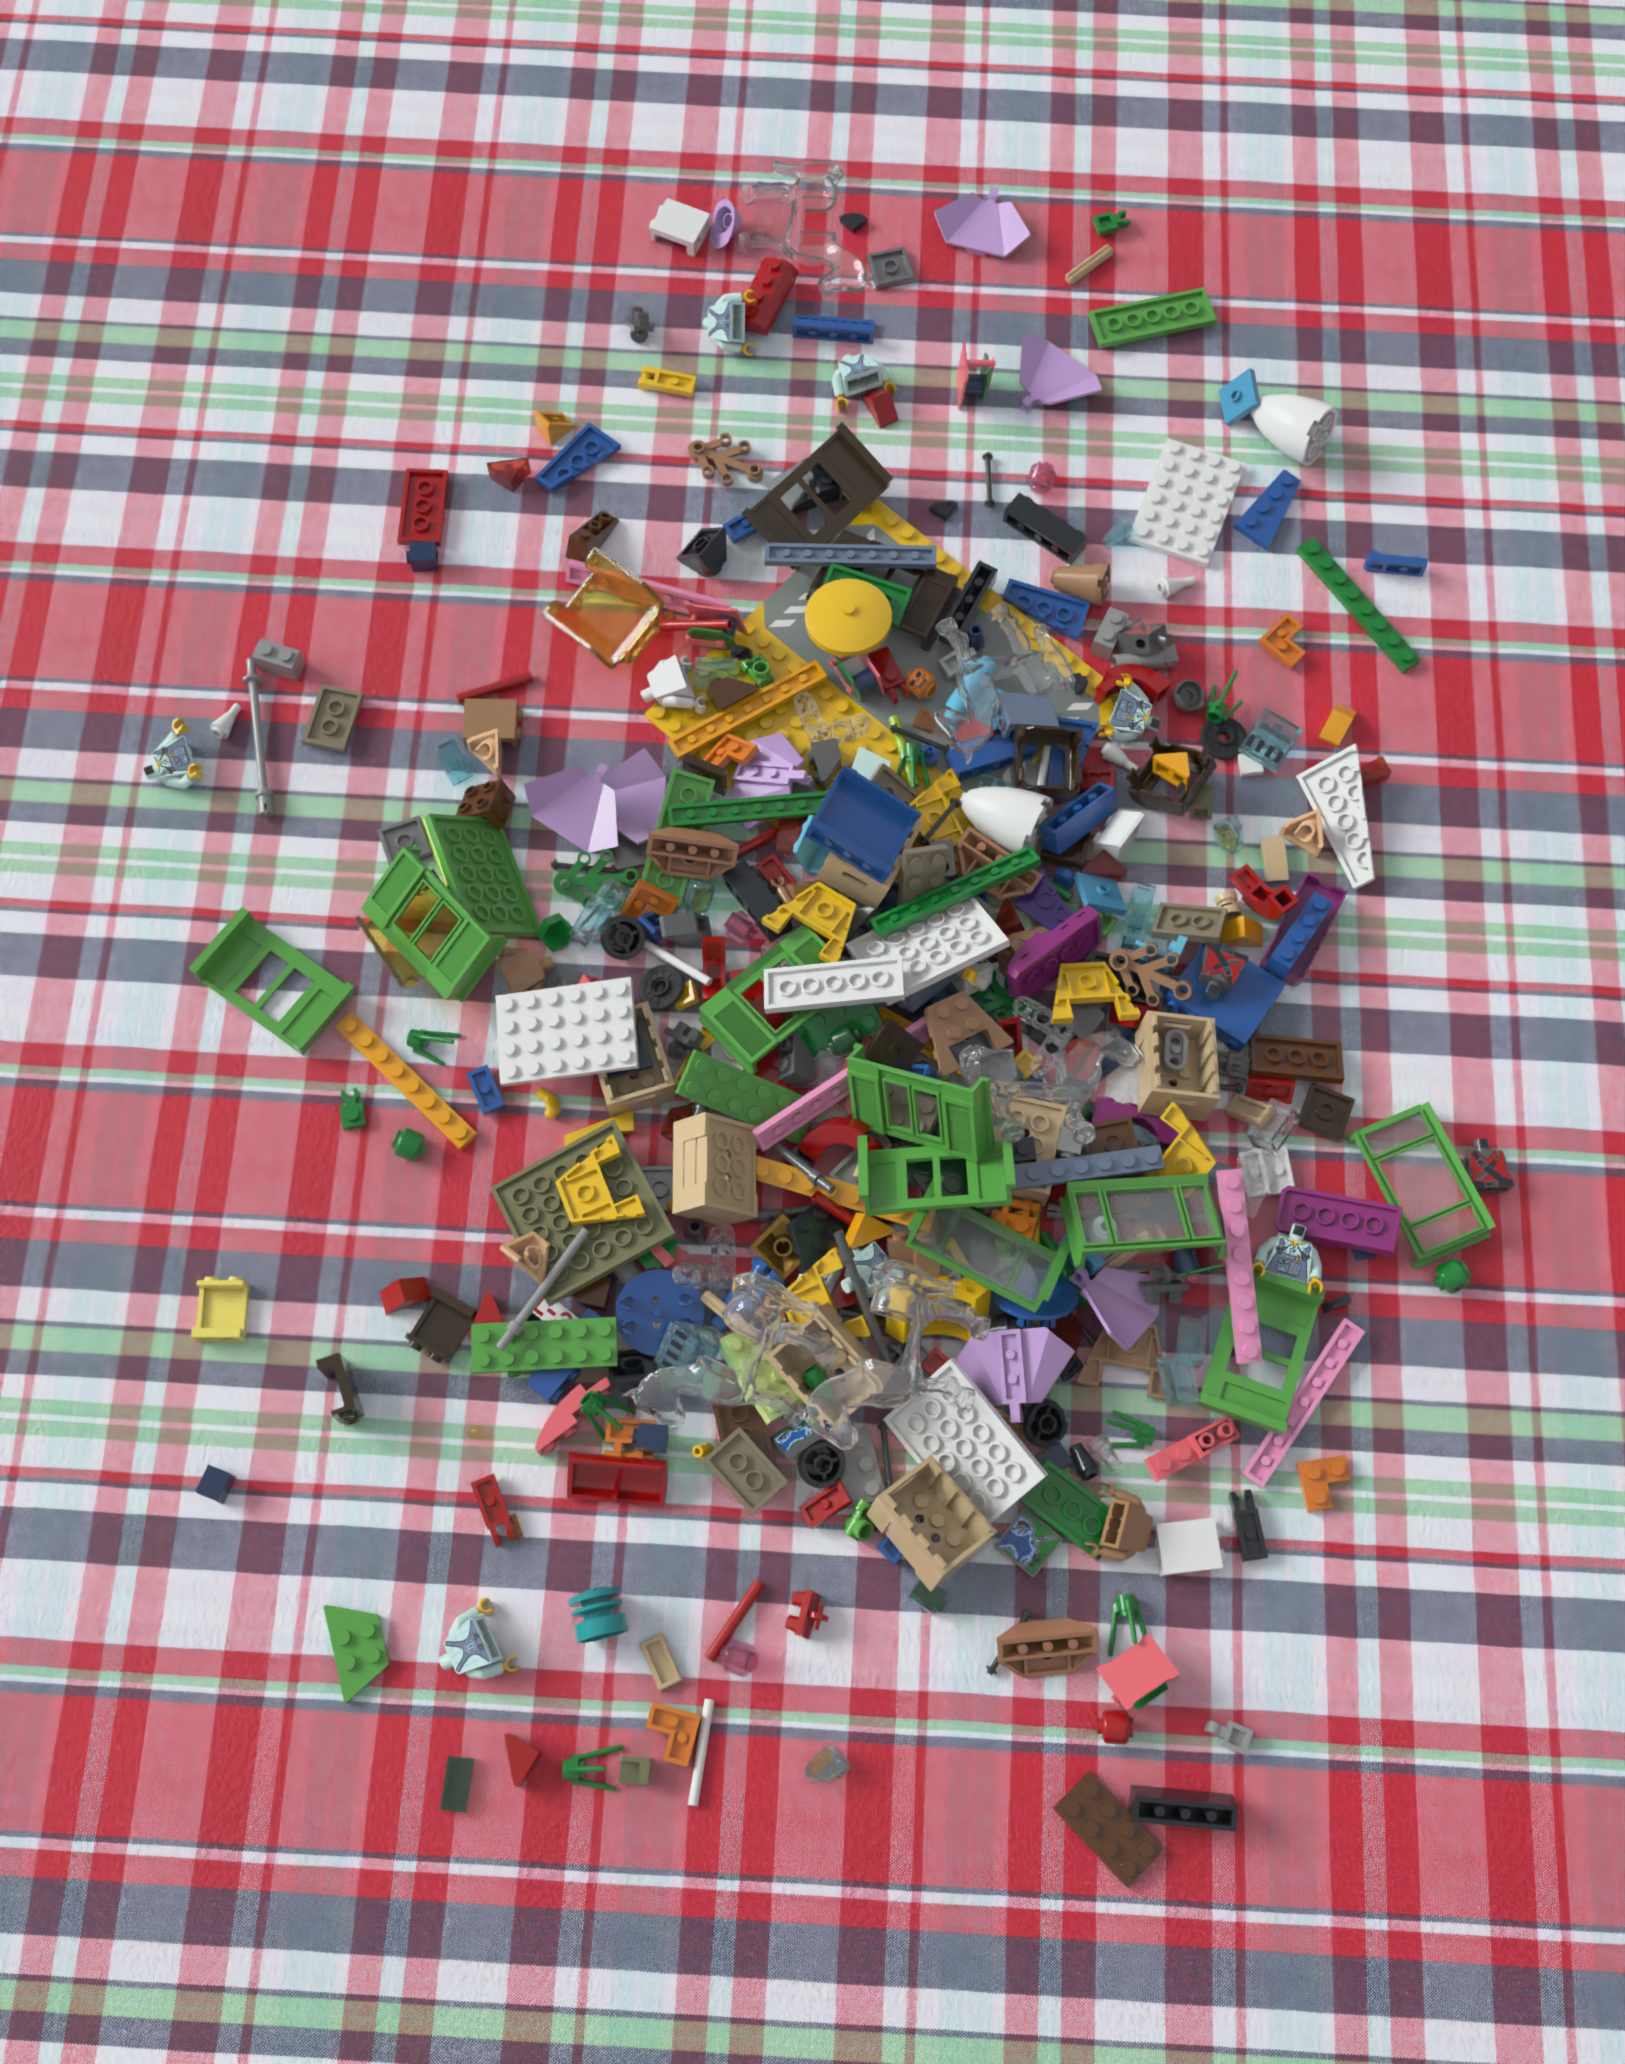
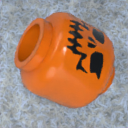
M918 667L915 670L911 669L905 677L906 689L918 699H929L937 690L936 677L923 667Z

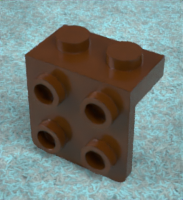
M502 779L470 786L464 792L456 815L472 817L484 815L496 830L503 829L516 796Z

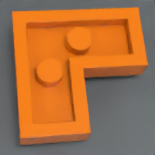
M1288 613L1266 632L1258 642L1261 647L1290 670L1306 654L1302 648L1292 641L1302 630L1303 625Z
M726 733L703 760L725 768L731 760L747 766L760 750L756 744Z
M639 878L619 915H628L637 921L638 917L647 913L648 910L660 916L671 915L679 903V897Z
M1346 1455L1296 1463L1306 1511L1314 1512L1333 1508L1328 1484L1351 1480Z
M652 1702L645 1728L670 1734L663 1761L688 1767L702 1715Z

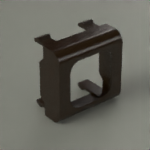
M1025 725L1016 727L1014 730V788L1033 791L1048 797L1070 798L1077 796L1080 792V784H1083V772L1079 771V742L1082 741V728L1068 730L1063 727L1047 726L1025 727ZM1026 746H1056L1063 751L1064 782L1060 786L1030 785L1024 781L1023 749Z
M1155 735L1149 743L1153 754L1137 775L1135 768H1132L1126 776V779L1131 784L1128 792L1131 799L1139 805L1182 817L1202 790L1217 765L1214 757L1208 756L1209 752L1205 748L1200 752L1199 750L1174 743L1166 745L1160 743L1157 735ZM1187 752L1189 771L1199 775L1188 793L1184 782L1179 783L1175 790L1180 803L1172 801L1165 795L1151 792L1161 778L1153 772V756L1156 754Z

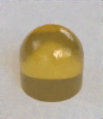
M474 1425L468 1429L467 1435L470 1439H476L482 1435V1431L478 1425Z

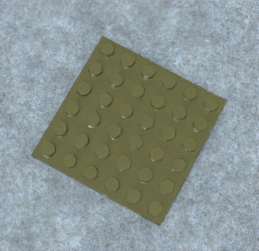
M615 1120L490 1187L515 1239L534 1231L550 1243L546 1277L582 1227L590 1232L545 1294L544 1298L549 1307L677 1236ZM610 1135H614L622 1156L600 1165L603 1176L615 1204L637 1194L646 1216L573 1226L555 1182L578 1162L581 1163L589 1157L592 1150L602 1146Z

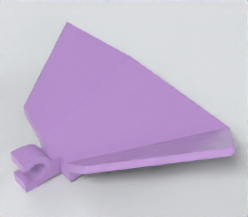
M991 186L987 201L971 192L934 211L946 244L965 248L968 253L984 257L986 254L1006 258L1030 238L1031 234L1011 201L1000 204L996 203L998 187Z
M1022 332L1019 383L1026 391V397L1022 400L1021 410L1028 413L1036 404L1042 407L1044 404L1053 405L1102 392V387L1096 374L1051 342Z
M781 732L757 738L750 742L756 744L760 751L747 766L737 764L733 776L735 783L729 799L792 794L793 782L810 786L812 777L807 776L806 771L798 770L805 761ZM764 821L742 823L750 832Z
M644 747L604 775L601 780L603 784L615 790L617 832L638 845L648 842L649 832L655 831L666 791V775Z
M601 762L594 775L591 776L580 767L575 766L525 783L524 788L531 816L588 853L617 847L615 790L601 782L609 767Z
M1104 1266L1093 1280L1089 1279V1273L1085 1268H1077L1069 1278L1072 1283L1082 1289L1080 1295L1090 1303L1108 1335L1123 1350L1128 1351L1159 1315V1304L1151 1305L1146 1303L1145 1290L1139 1288V1281L1158 1280L1153 1279L1151 1275Z
M1046 1327L998 1330L994 1332L973 1333L956 1361L993 1407L1010 1405L1011 1423L1015 1424L1024 1423L1021 1404L1042 1403L1075 1353V1350Z

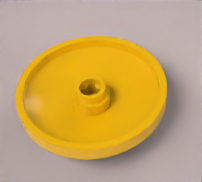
M840 579L823 585L813 593L805 609V626L809 637L819 648L836 656L855 657L875 650L885 641L892 625L891 606L883 592L874 585L857 579Z

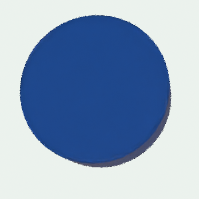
M1059 868L1053 875V880L1059 885L1071 889L1075 884V875L1067 869Z

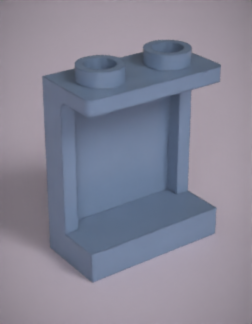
M1001 692L998 701L994 703V714L997 715L998 728L1001 730L1003 738H1008L1010 732L1021 725H1025V727H1059L1049 695Z

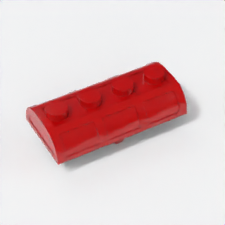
M774 257L763 259L748 290L752 289L757 292L756 294H751L749 300L756 299L758 301L755 304H751L746 300L742 301L745 302V331L768 336L799 275L797 268L792 263Z
M569 1452L567 1498L665 1507L668 1482L667 1460Z

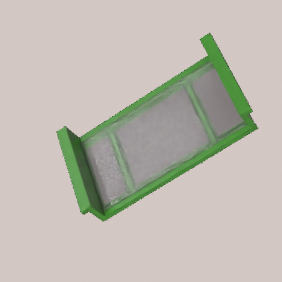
M1429 1101L1345 1136L1349 1144L1357 1143L1388 1204L1403 1207L1400 1227L1416 1256L1411 1261L1415 1270L1491 1237L1490 1231L1496 1225Z
M1208 1173L1069 1181L1066 1185L1065 1196L1059 1199L1074 1268H1084L1087 1254L1214 1246L1217 1259H1227L1228 1257L1226 1251L1227 1242L1223 1236L1208 1184Z
M932 1179L923 1198L934 1197V1179ZM969 1207L916 1211L907 1228L911 1230V1233L905 1243V1246L1036 1313L1043 1300L1049 1301L1070 1251L1069 1242L1066 1239L1063 1240L1057 1252H1054Z

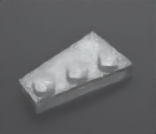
M1239 1146L1236 1169H1242L1247 1219L1254 1220L1287 1154L1286 1152Z

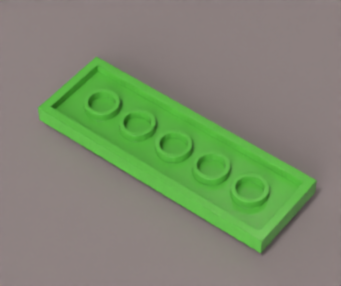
M1205 287L1091 310L1088 314L1100 349L1212 326L1216 324L1217 320Z
M672 768L655 830L669 827L667 805L710 801L716 780ZM703 826L685 828L702 831ZM647 856L641 879L679 897V903L676 907L680 908L688 878L664 874L652 859Z
M694 1049L675 1091L678 1095L757 1127L803 1097V1095ZM809 1121L784 1139L800 1144Z
M617 1317L526 1321L522 1326L523 1330L518 1337L515 1336L504 1351L500 1350L496 1345L507 1331L506 1327L510 1322L471 1324V1373L473 1374L618 1367Z

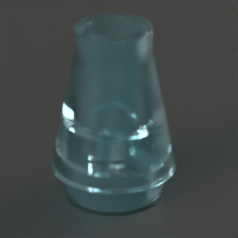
M1125 519L1118 520L1101 541L1107 549H1110L1112 546L1131 537L1130 534L1133 533V528Z

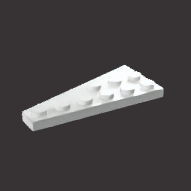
M1355 743L1298 774L1296 777L1313 810L1321 808L1322 828L1353 889L1357 890L1374 881L1375 873L1358 746Z

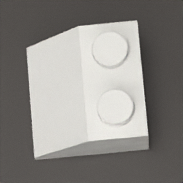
M1119 810L1115 816L1111 815L1104 825L1106 827L1103 832L1099 831L1094 837L1092 852L1114 866L1138 835L1145 815L1141 812Z

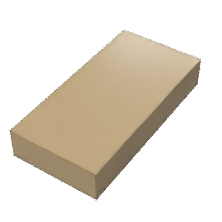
M1237 1093L1224 1111L1227 1116L1264 1128L1276 1110L1269 1104Z
M663 1633L639 1644L659 1691L683 1681Z

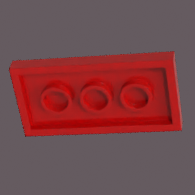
M406 468L397 538L399 545H410V542L435 541L436 546L441 547L449 480L448 470Z

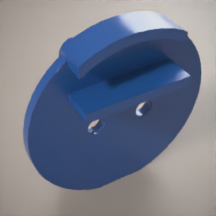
M1027 1259L1026 1264L1023 1265L1013 1290L1034 1300L1050 1262ZM1015 1264L1008 1267V1272L999 1276L995 1281L1006 1286ZM1059 1275L1049 1301L1043 1300L1036 1313L994 1291L991 1292L994 1303L1004 1312L1018 1317L1016 1324L1021 1328H1024L1025 1319L1026 1328L1032 1326V1320H1041V1326L1048 1328L1049 1320H1051L1050 1329L1055 1328L1057 1325L1056 1319L1071 1313L1076 1308L1079 1297L1075 1285L1067 1281L1062 1275Z
M653 1269L642 1272L626 1283L617 1298L616 1315L618 1330L629 1346L645 1355L667 1356L666 1352L668 1349L676 1353L680 1350L670 1344L672 1339L684 1348L701 1331L704 1321V1304L700 1300L701 1294L696 1286H693L686 1278L676 1272L665 1269ZM653 1297L659 1298V1303L657 1305H654L652 1303ZM655 1321H659L661 1323L659 1329H655L653 1327V1323ZM676 1329L687 1336L686 1341L674 1334Z

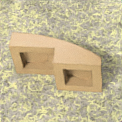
M1283 836L1261 837V860H1264L1265 881L1289 880Z

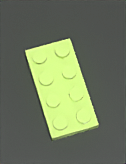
M755 1321L750 1323L761 1332ZM737 1330L715 1343V1346L767 1425L805 1404L765 1358L773 1348L762 1332L755 1342L750 1341Z

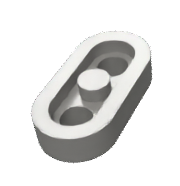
M1171 1029L1163 1039L1162 1064L1168 1072L1177 1074L1182 1072L1187 1064L1188 1037L1180 1029Z

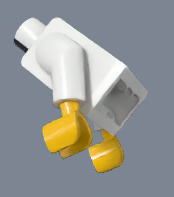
M995 957L984 958L952 974L950 984L957 991L964 990L968 995L979 990L985 991L992 983L993 971L999 967L997 959Z

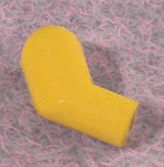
M541 1087L537 1091L536 1097L546 1104L545 1117L553 1120L560 1113L559 1099Z

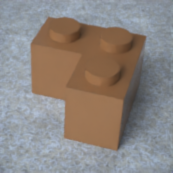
M918 1231L915 1237L916 1240L935 1250L939 1245L933 1233ZM894 1232L892 1235L886 1236V1255L898 1270L913 1269L916 1277L940 1276V1263L905 1246L910 1234Z

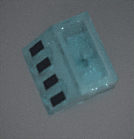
M1265 707L1238 751L1276 773L1303 729Z
M671 1320L654 1358V1362L681 1381L704 1385L722 1345L715 1329Z

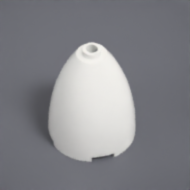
M1273 394L1261 396V405L1251 412V417L1262 434L1277 449L1293 460L1306 466L1315 462L1323 452L1320 448L1325 444L1327 437H1331L1338 415V411L1334 409V406L1320 400L1299 395Z
M991 786L970 789L967 793L964 792L960 799V804L962 805V811L978 831L1012 854L1029 845L1034 851L1036 850L1041 840L1039 826L1047 821L1048 814L1046 813L1047 810H1052L1053 799L1020 788Z

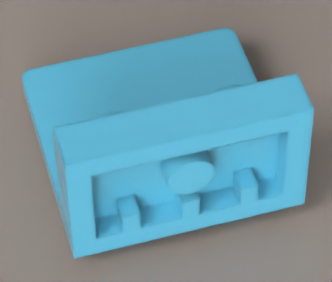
M809 815L807 821L802 826V832L798 841L794 844L793 853L807 875L817 876L830 851L804 836L814 818V815Z
M1179 934L1177 941L1172 939L1167 953L1158 950L1155 956L1149 957L1146 955L1137 959V962L1145 964L1166 957L1171 951L1178 953L1180 957L1188 938ZM1136 940L1133 951L1145 947L1146 943ZM1148 946V947H1147V950H1148L1150 953H1154V952H1155V948H1154V947H1152V946ZM1168 956L1170 962H1176L1175 956ZM1166 966L1157 970L1165 974L1168 972L1173 974L1176 966Z

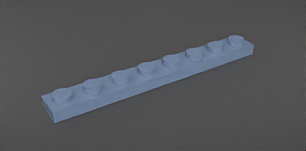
M765 543V566L830 567L831 563L854 568L936 569L937 546Z
M1160 1145L1017 1164L1014 1165L1016 1187L1011 1188V1191L1066 1184L1069 1181H1086L1160 1171L1165 1168Z

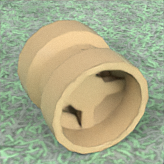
M1226 891L1215 896L1216 905L1220 908H1227L1226 920L1237 918L1242 914L1240 906L1237 905L1238 897L1235 891Z

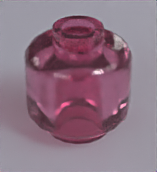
M1038 461V463L1031 466L1026 482L1031 487L1030 490L1032 492L1042 494L1051 490L1056 478V471L1053 469L1054 466L1052 464Z
M743 911L732 912L724 924L726 928L725 934L739 944H743L746 940L751 942L758 932L755 929V921Z
M735 1639L727 1646H723L720 1652V1660L723 1662V1668L726 1672L745 1677L755 1671L759 1661V1654L756 1653L754 1645Z

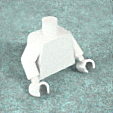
M676 655L669 659L660 660L656 667L648 673L647 678L650 687L640 692L645 703L656 699L664 708L692 709L694 707V710L699 714L706 712L707 706H705L706 699L700 696L696 701L693 700L695 695L687 675L692 670L693 663H689L690 659L688 656H682L681 660Z

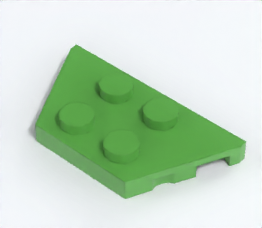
M325 1605L323 1607L344 1703H348L364 1687H367L379 1673H382L390 1666L380 1616L374 1613Z

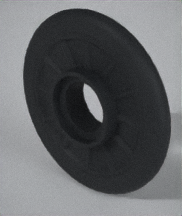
M1228 717L1226 722L1221 721L1218 724L1208 720L1200 731L1202 747L1214 758L1222 760L1233 759L1238 754H1241L1246 747V731L1238 721ZM1226 734L1229 737V741L1221 742L1218 739V735Z
M659 965L652 968L644 975L640 982V1001H648L650 1009L653 1011H662L672 1007L677 1003L684 991L685 982L682 973L671 965ZM661 983H666L665 990L658 993L657 987Z

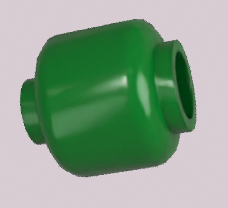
M404 1128L402 1131L398 1130L391 1147L394 1148L395 1155L413 1162L418 1156L423 1157L428 1145L424 1144L425 1136L410 1128Z
M1451 1259L1435 1269L1437 1277L1434 1278V1281L1440 1291L1445 1289L1449 1294H1454L1469 1286V1278L1472 1275L1463 1261L1458 1262L1456 1259Z

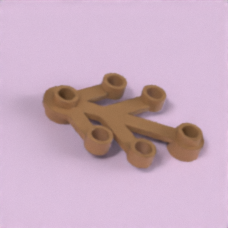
M722 433L719 439L707 443L696 440L689 444L688 454L692 459L699 462L704 479L709 480L714 477V468L708 464L706 458L714 461L720 474L721 484L724 487H730L733 484V475L727 471L726 466L746 473L747 480L751 483H758L763 478V469L758 464L747 465L731 458L750 453L751 445L747 440L740 441L737 447L721 452H714L712 450L731 446L732 436L729 433Z
M1148 942L1145 947L1131 952L1125 949H1116L1111 953L1109 957L1110 966L1114 970L1120 971L1126 986L1125 992L1130 997L1136 996L1140 991L1138 983L1133 982L1130 970L1138 973L1147 996L1146 1003L1151 1007L1157 1006L1161 1000L1159 993L1155 992L1151 980L1172 989L1174 996L1179 1000H1186L1191 996L1193 987L1190 982L1186 980L1178 982L1154 971L1166 966H1176L1180 960L1178 953L1171 951L1166 957L1145 964H1139L1134 960L1146 955L1149 957L1155 956L1159 950L1155 942ZM1153 946L1155 948V952L1150 953L1147 950V947ZM1168 956H1175L1176 962H1170ZM1117 957H1124L1125 962L1119 963ZM1129 986H1134L1136 988V992L1131 993L1129 991ZM1180 986H1186L1188 991L1185 993L1181 992ZM1155 996L1157 998V1002H1151L1149 997Z

